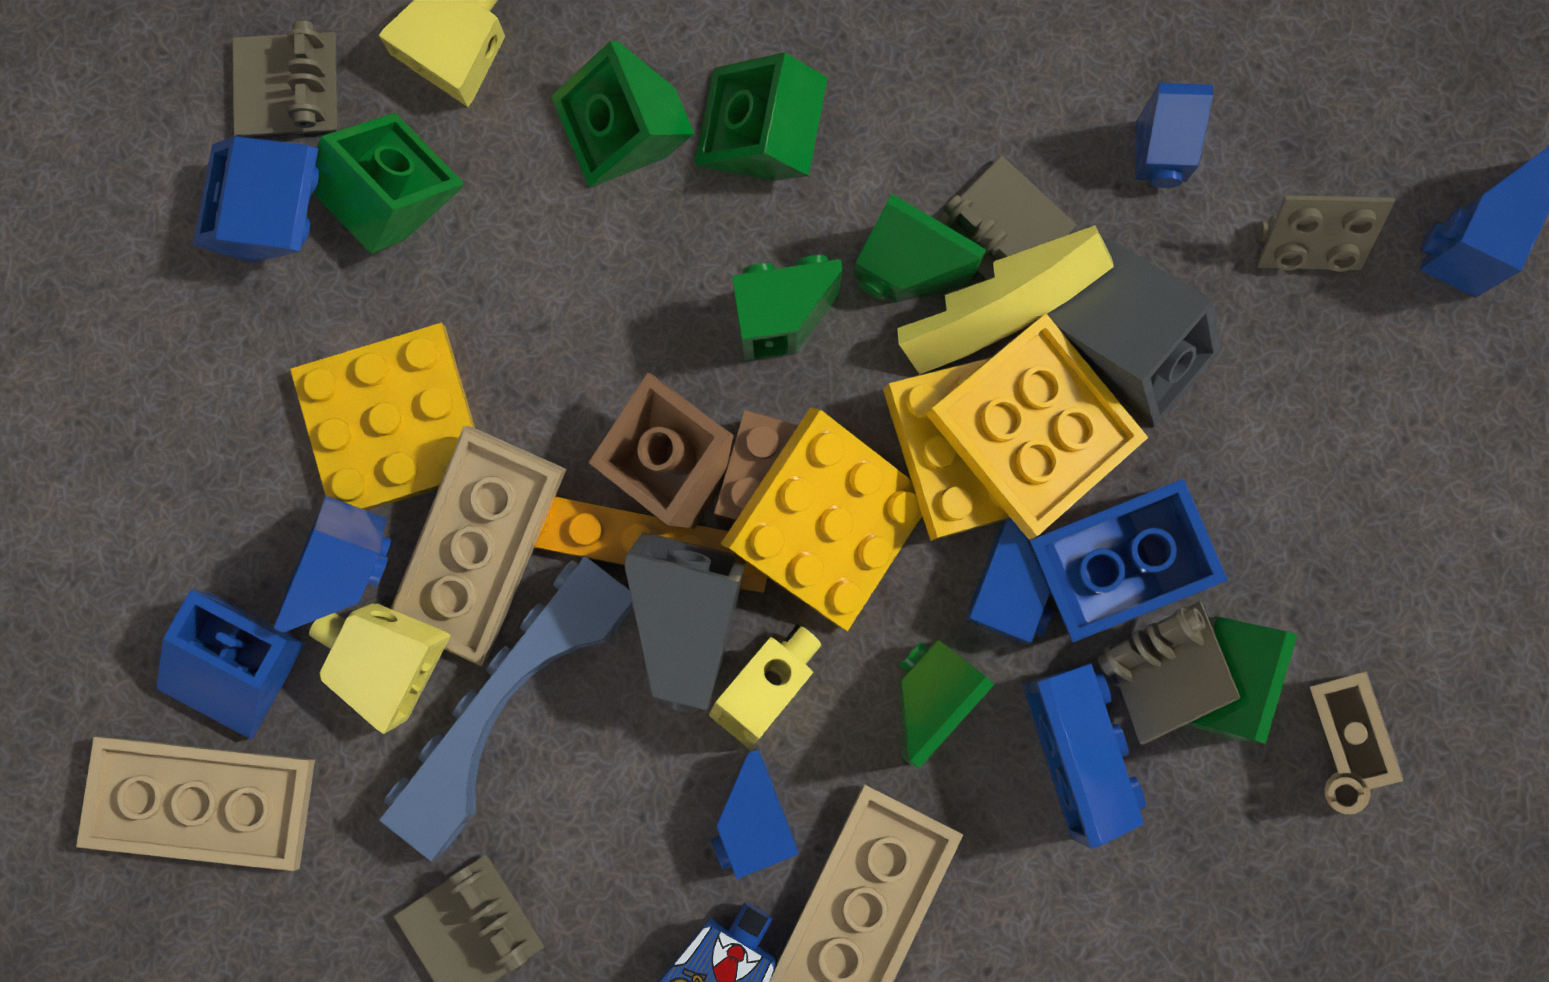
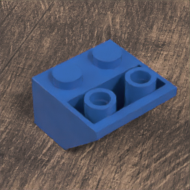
M237 136L212 144L193 246L252 263L300 252L310 229V222L306 217L309 198L314 192L319 179V170L315 167L318 148L309 145Z
M190 590L163 638L156 689L243 736L253 739L306 642L287 632L273 629L274 626L215 594Z

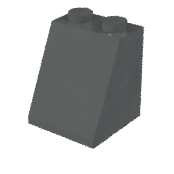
M1108 238L1105 241V245L1111 255L1114 267L1069 301L1047 313V315L1106 387L1155 428L1221 351L1213 301L1211 298Z
M642 532L627 553L624 566L652 696L665 700L666 706L677 711L696 712L698 708L708 711L719 679L747 562L732 553Z

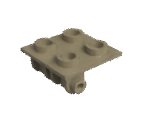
M295 21L292 23V30L288 31L285 35L233 37L234 136L247 137L338 131L335 32L317 33L314 31L313 23Z
M1002 155L961 197L956 195L944 208L943 211L945 213L937 220L986 249L976 271L985 280L995 278L994 261L1069 235L1077 226L1073 220Z
M1285 195L1277 216H1271L1269 221H1260L1258 240L1259 242L1266 243L1257 262V268H1279L1281 270L1331 269L1338 272L1361 270L1395 203V199L1384 197Z
M1201 601L1185 609H1178L1175 614L1158 623L1153 622L1147 625V628L1142 631H1135L1132 636L1115 645L1110 644L1106 646L1105 654L1098 657L1099 664L1104 673L1108 676L1114 673L1116 675L1141 745L1240 699Z
M487 854L394 915L395 920L434 982H494L507 972L510 973L522 965L528 958L545 947Z

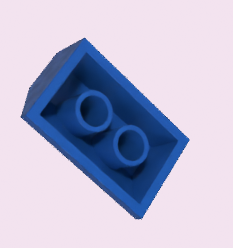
M1091 663L1021 683L1071 840L1092 849L1102 846L1143 825L1144 822L1140 810L1146 808L1144 793L1135 776L1129 778L1122 758L1129 754L1128 745L1119 724H1111L1105 704L1111 703V694L1101 671L1095 673Z

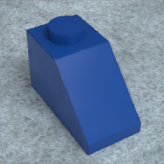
M1159 83L1136 120L1135 179L1150 180V184L1158 188H1172L1181 185L1182 181L1187 182L1200 163L1213 100V85Z
M1009 517L1000 525L964 621L1024 645L1031 643L1034 635L1038 637L1044 635L1052 616L1053 607L1046 605L1050 590L1024 533Z
M759 748L747 754L716 826L720 836L711 839L722 870L732 867L736 879L799 855L798 847Z

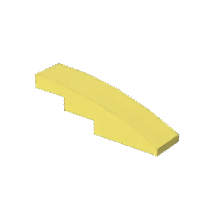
M1096 225L994 261L995 278L945 295L947 311L897 328L899 345L918 373L923 374L969 356L1025 328L1045 313L1047 314L1069 301L1114 267L1113 260Z

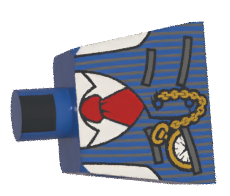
M744 902L730 928L709 917L657 982H769L775 967L776 956L758 945L773 918L747 902Z

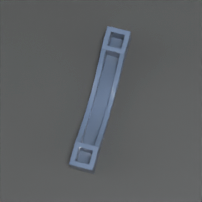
M586 556L579 564L572 560L561 571L553 583V586L558 589L546 607L538 603L529 612L520 625V629L525 634L512 650L505 646L493 658L486 669V672L491 675L490 679L479 693L472 689L462 698L452 713L458 720L445 736L437 733L426 744L418 756L423 765L411 780L405 776L400 779L384 799L383 803L389 808L379 821L428 860L433 861L442 857L476 813V781L481 754L492 726L508 701L529 678L554 660L580 648L609 641L633 610L630 590Z

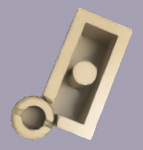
M1367 671L1310 687L1338 770L1326 782L1324 789L1325 798L1334 810L1343 814H1356L1362 811L1369 803L1370 789L1403 781V775Z

